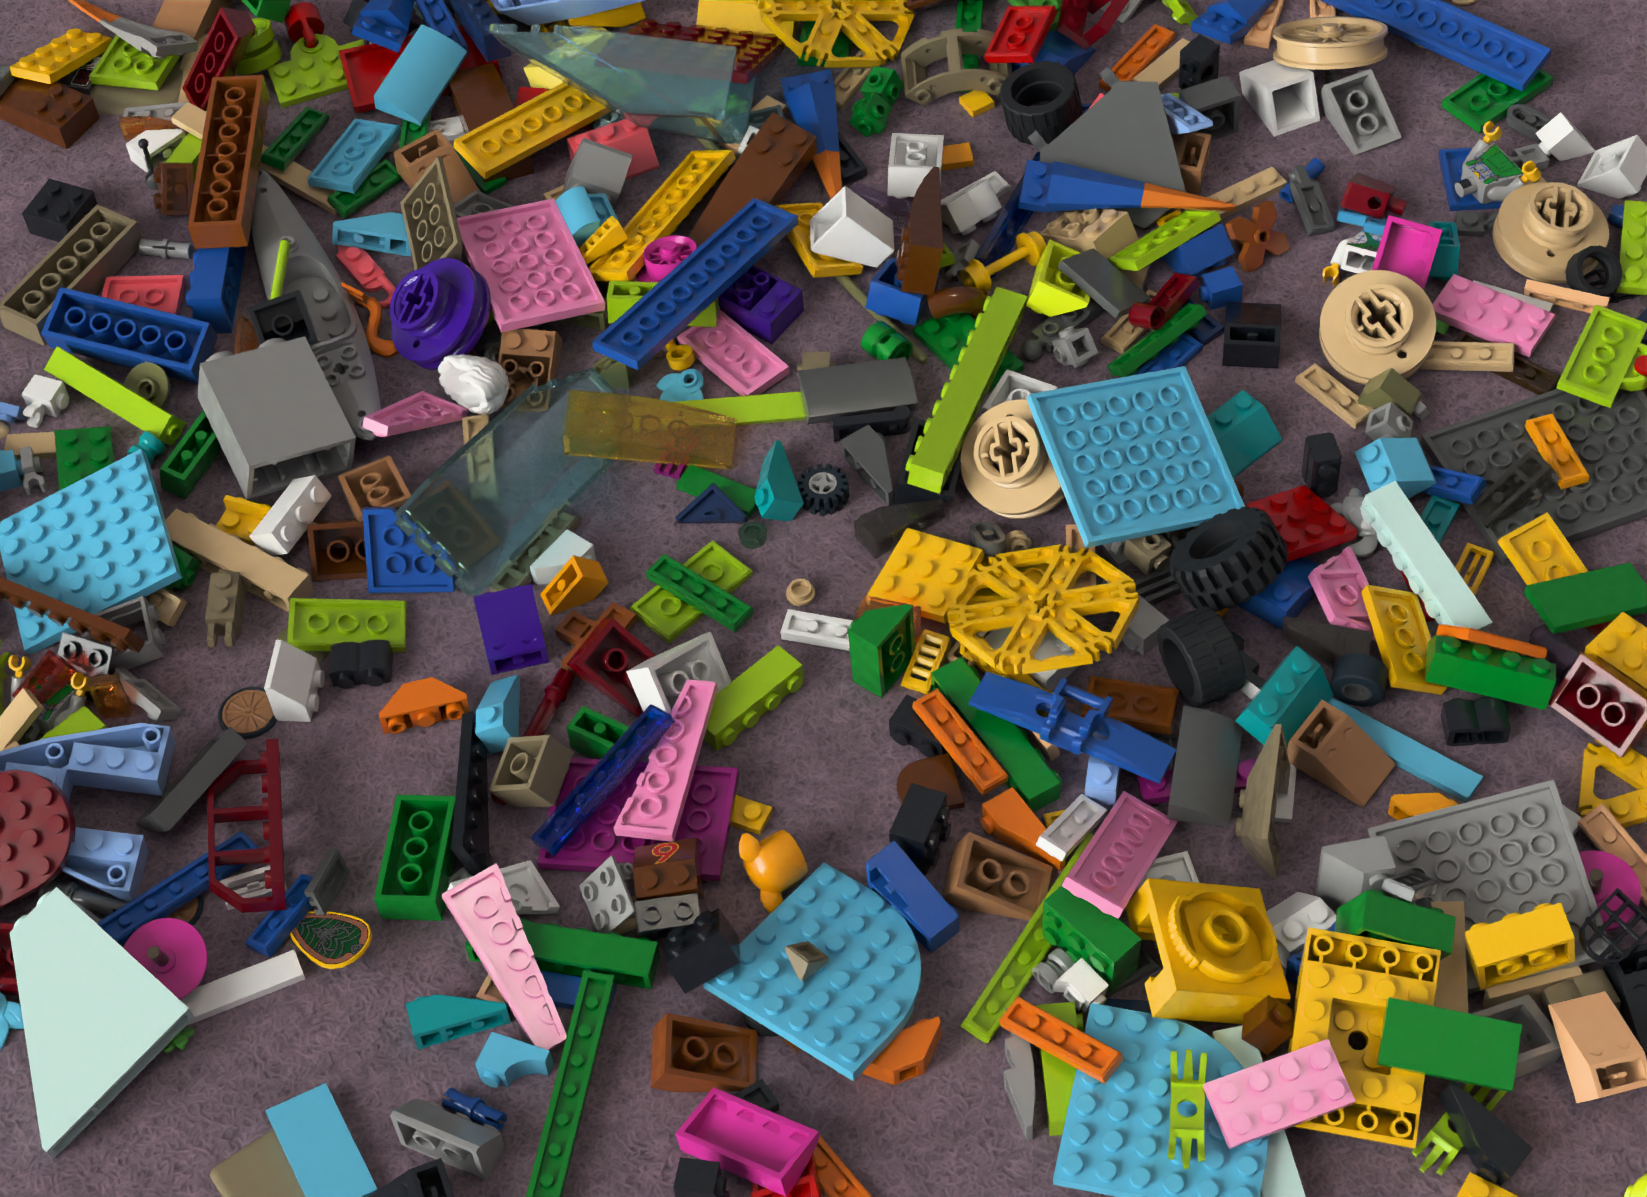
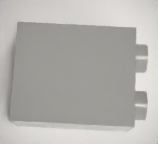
M306 337L289 341L283 338H273L262 343L258 349L238 354L222 351L213 354L205 362L200 363L197 397L246 500L286 489L293 479L314 475L318 479H323L352 469L356 437Z

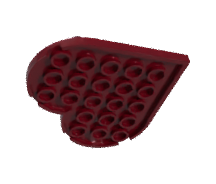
M9 770L0 772V910L41 889L54 880L68 862L66 858L71 843L75 842V818L68 798L53 781L29 771Z

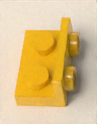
M226 495L223 499L226 510L216 526L229 535L234 534L238 536L243 542L251 546L256 545L249 536L272 507L267 504L247 501L242 497Z

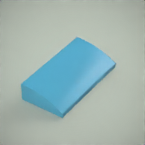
M421 24L374 94L375 109L421 126L468 55L467 51L447 36Z

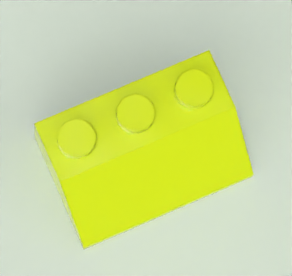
M1051 239L1049 240L1037 263L1026 307L1031 308L1038 314H1044L1049 317L1087 307L1090 296L1058 268L1062 260L1080 254V252Z

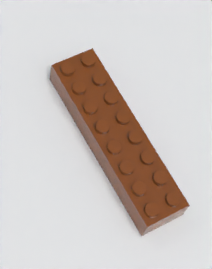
M264 75L212 77L188 222V229L195 249L248 246L270 99Z

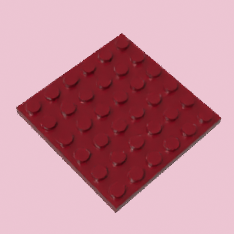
M643 19L597 55V65L747 84L784 50L785 43L775 34L767 33L763 34V36L753 35L752 31L732 33L727 28L708 30L703 25L683 27L679 22L659 24L655 19Z

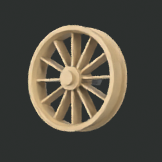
M1344 16L1315 17L1287 22L1273 30V38L1277 40V49L1273 52V59L1277 63L1289 67L1325 70V84H1329L1335 81V69L1361 67L1385 59L1388 55V49L1384 46V37L1388 34V27L1380 21Z

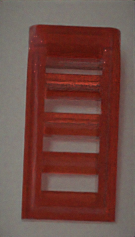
M49 650L12 696L15 698L22 688L29 689L42 705L68 683L73 674L78 671L62 656ZM38 684L42 686L39 690L36 688Z

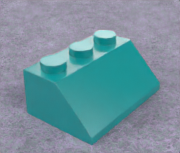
M1244 390L1207 416L1233 478L1282 442V437L1264 405Z
M1296 646L1283 659L1235 722L1263 745H1265L1275 724H1282L1286 747H1288L1289 740L1319 702L1324 700L1328 703L1333 696L1321 664L1300 647Z

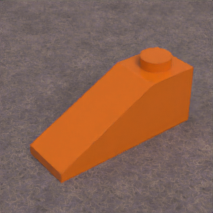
M1013 787L982 804V818L980 822L987 834L993 833L1000 842L1058 870L1065 868V860L1062 862L1036 846L1040 835L1046 828Z

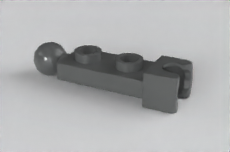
M1094 300L1086 308L1049 317L1031 332V339L1023 343L1021 347L1022 356L1027 360L1034 361L1042 355V348L1052 353L1054 346L1051 341L1060 337L1058 332L1070 326L1079 329L1090 324L1102 314V306Z

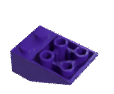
M755 266L749 268L718 297L719 306L747 332L771 344L804 311L803 292L801 289Z
M532 584L473 596L492 675L549 663Z

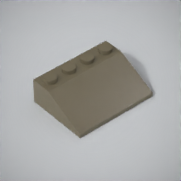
M437 156L400 202L415 270L421 269L425 265L442 258H453L461 261V235L443 157Z

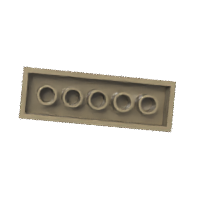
M97 204L0 301V318L4 328L46 346L47 342L42 337L41 332L59 288L63 287L95 295L104 286L106 277L114 276L139 250V242L143 236L138 222Z

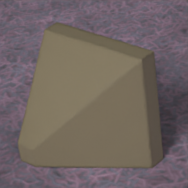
M809 941L788 945L785 948L792 967L801 981L806 980L829 961L828 956Z

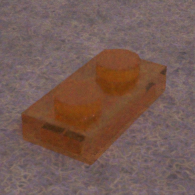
M118 674L88 677L87 687L102 719L131 716L132 706Z

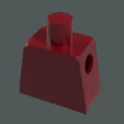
M1357 172L1348 181L1340 207L1383 219L1388 212L1402 216L1408 201L1394 196L1396 187ZM1375 197H1378L1381 202H1378Z

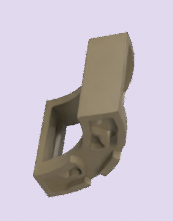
M962 28L941 31L940 36L931 39L924 37L901 53L905 97L921 105H928L940 96L956 91L976 90L997 96L1001 93L1000 88L1004 80L1012 73L1011 63H989V70L964 69L962 54L984 57L995 32L977 29V32H963ZM947 57L949 72L926 79L925 67L936 60Z

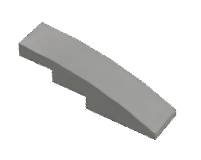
M1010 1032L1012 1037L1005 1039V1055L1011 1069L1004 1071V1086L1025 1139L1029 1141L1033 1139L1035 1119L1034 1062L1030 1042Z

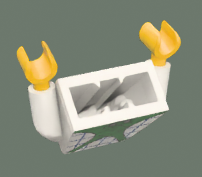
M1361 231L1355 237L1342 240L1330 261L1332 266H1327L1323 269V282L1325 283L1328 277H1333V286L1338 285L1340 281L1339 268L1354 273L1371 271L1382 236Z

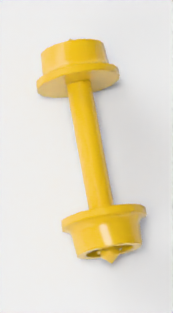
M1036 231L1028 234L1023 232L1016 237L1017 250L984 267L979 260H970L967 267L960 272L963 285L989 292L992 288L991 275L1022 258L1031 266H1036L1046 247L1044 239Z

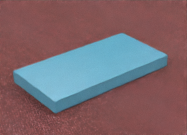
M355 118L307 178L309 186L355 193L401 134L400 126Z
M326 1083L265 1110L305 1197H369L378 1191Z

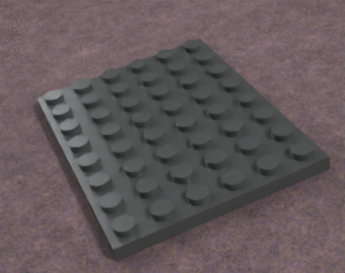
M1555 389L1422 435L1421 443L1437 467L1485 478L1486 486L1474 504L1462 503V505L1503 566L1510 564L1511 561L1497 541L1506 534L1547 512L1569 543L1647 516V396L1643 390L1627 391L1619 389L1611 408ZM1553 413L1589 474L1587 483L1560 489L1525 428L1526 420Z

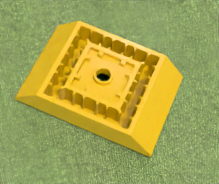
M1308 928L1299 969L1294 1004L1293 1035L1289 1039L1288 1053L1329 1039L1353 1094L1355 1103L1292 1127L1416 1148L1425 1075L1377 1065L1387 998L1434 1006L1441 950ZM1355 1032L1362 1034L1366 1039V1047L1362 1050L1353 1049L1348 1043L1350 1034Z

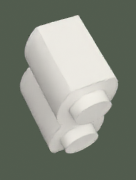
M988 179L971 185L941 204V212L952 233H962V235L976 229L975 224L982 220L985 223L997 216L996 211L1002 208Z

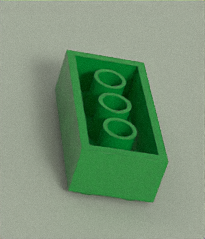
M396 794L374 897L382 919L443 921L446 903L442 898V894L447 891L449 877L452 875L455 854L451 850L456 796Z

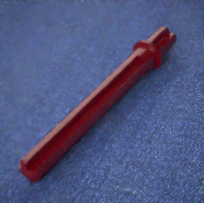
M559 669L551 685L545 687V696L523 737L544 735L560 703L567 699L566 692L574 679L570 670ZM491 794V798L494 803L503 806L506 805L505 802L500 800L495 795Z

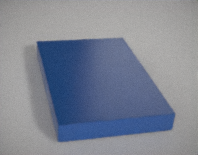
M1472 148L1440 149L1438 156L1450 211L1498 209L1501 207L1503 201L1482 204L1472 194L1460 197L1456 193L1455 183L1461 181L1462 164Z

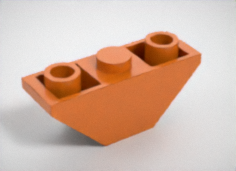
M430 677L402 684L378 715L384 734H398L412 727H429L435 722L447 719L459 720L462 718V714L471 712L466 693Z
M939 1016L932 1019H921L913 1026L901 1030L895 1039L861 1074L892 1085H897L925 1074L942 1036Z

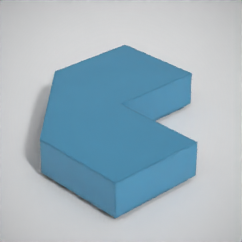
M1339 207L1337 221L1363 226V232L1381 236L1387 221L1343 207Z

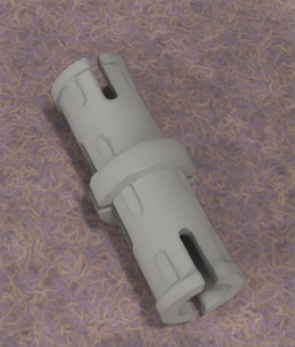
M142 238L139 242L140 255L161 256L162 259L167 260L169 257L191 260L195 251L193 243L172 242L171 239L159 241Z

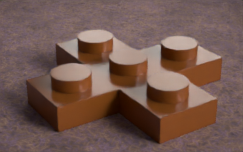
M612 602L595 622L571 610L555 629L558 638L574 645L572 650L561 661L562 668L570 670L572 675L584 680L567 665L569 660L602 619L613 618L629 631L637 622L636 613Z

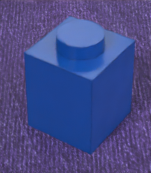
M1233 266L1202 274L1198 293L1203 303L1207 302L1210 310L1225 307L1226 302H1241L1243 284Z

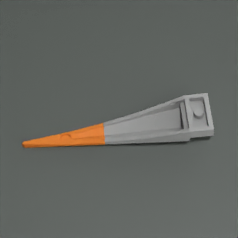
M67 0L139 51L160 61L171 54L186 55L188 52H196L198 50V41L183 32L138 23L105 11L84 0Z

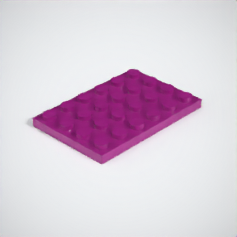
M572 758L569 770L562 783L559 797L555 805L549 807L537 862L539 868L594 872L611 855H614L617 863L628 862L633 865L636 847L669 842L616 836L614 832V825L628 797H632L637 787L636 781L640 773H644L649 762ZM696 765L675 841L697 837L702 880L721 881L740 776L738 768Z

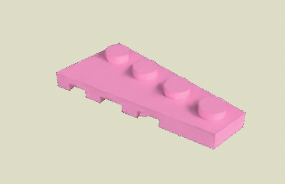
M421 391L365 416L363 428L373 431L372 433L376 436L388 437L461 421L462 417H468L469 410Z

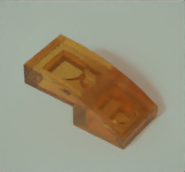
M126 116L120 117L119 120L125 141L134 139L145 130L172 129L170 121L155 117Z

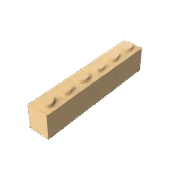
M176 508L166 519L172 544L202 562L199 566L200 568L210 573L240 572L246 591L289 612L290 598H308L314 591L310 580L311 577L304 569L300 567L295 568L287 564L282 558L278 556L273 557L265 553L260 547L256 545L251 546L243 542L238 536L234 534L229 535L221 531L216 525L212 523L207 524L199 520L192 513H185Z

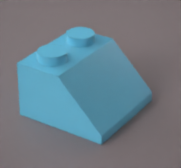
M1379 438L1355 451L1371 492L1396 481L1409 499L1437 484L1417 438Z

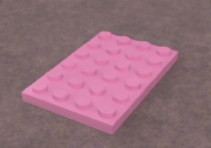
M554 198L457 218L462 249L471 268L478 271L487 281L491 296L490 309L501 332L605 310V301Z

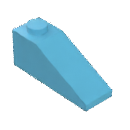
M388 212L335 221L333 223L332 244L411 256L403 214Z
M518 674L491 682L476 710L475 733L491 754L504 751L510 737H519L520 677Z

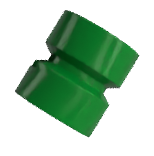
M884 321L872 324L866 330L861 340V348L878 361L903 357L908 361L913 350L911 341L897 333L894 328Z

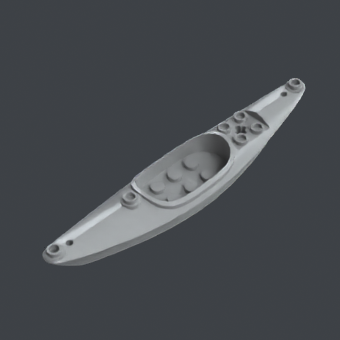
M259 168L251 230L267 299L270 300L280 241L287 240L291 245L282 295L296 290L302 292L318 342L310 344V347L353 433L360 439L373 441L377 436L372 433L373 431L363 428V421L365 416L381 410L374 365L358 313L350 296L340 286L342 280L310 228L280 186L266 171Z

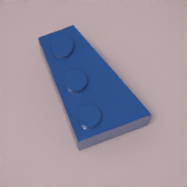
M895 841L891 842L866 862L868 888L885 898L886 902L890 906L892 905L905 918L912 929L915 939L931 954L960 932V916L957 910L944 900Z

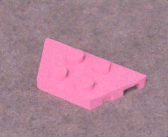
M1346 547L1341 554L1331 557L1325 564H1321L1313 569L1308 579L1331 625L1376 641L1361 591L1369 583L1352 548Z

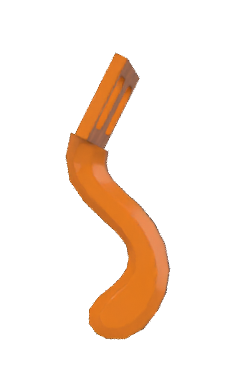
M342 282L340 286L353 301L370 311L366 327V339L369 347L374 353L383 357L397 355L399 352L395 348L393 341L382 340L378 336L383 313L380 303L374 297H367L365 293Z

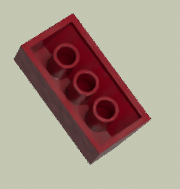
M220 7L182 87L189 102L205 112L207 111L212 77L234 76L240 59L243 58L250 39L255 34L256 26L248 12Z

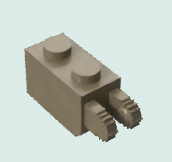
M240 572L211 573L205 621L208 626L207 644L209 648L217 647L218 636H224L227 647H234L236 635H241L246 588Z

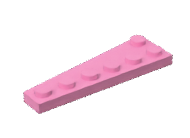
M687 679L671 711L670 718L666 721L661 731L662 737L656 749H652L648 757L649 763L644 773H640L636 781L637 787L632 797H628L614 825L616 836L669 842L675 841L718 691L716 682Z
M497 863L443 893L442 898L531 1044L551 1051L565 1043L567 1034L552 997L549 995L547 985L539 970L533 950L528 943L522 923L516 913L512 898Z

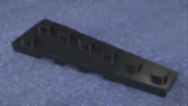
M474 711L462 714L451 850L472 876L494 865L492 856L489 853L487 748L475 733L476 714Z

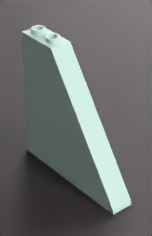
M57 887L52 892L45 893L38 900L37 906L28 915L21 916L15 922L14 929L10 932L41 1145L53 1159L195 1018L191 1010Z

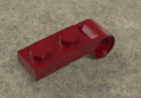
M1174 273L1148 304L1135 302L1131 306L1128 316L1130 324L1154 331L1160 330L1198 288L1200 284L1197 277Z

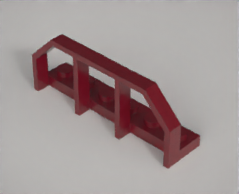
M1063 0L1057 30L1086 50L1110 31L1129 0H1112L1099 22L1086 33H1084L1087 13L1090 12L1093 15L1111 0Z
M278 738L266 739V752H261V759L235 762L207 788L210 891L241 913L286 910L281 764ZM267 773V775H261L262 793H268V798H262L261 806L215 809V797L238 777L247 774ZM269 819V822H263L264 840H269L270 846L258 849L215 850V823ZM251 863L270 864V870H264L265 889H272V896L241 897L216 879V866Z

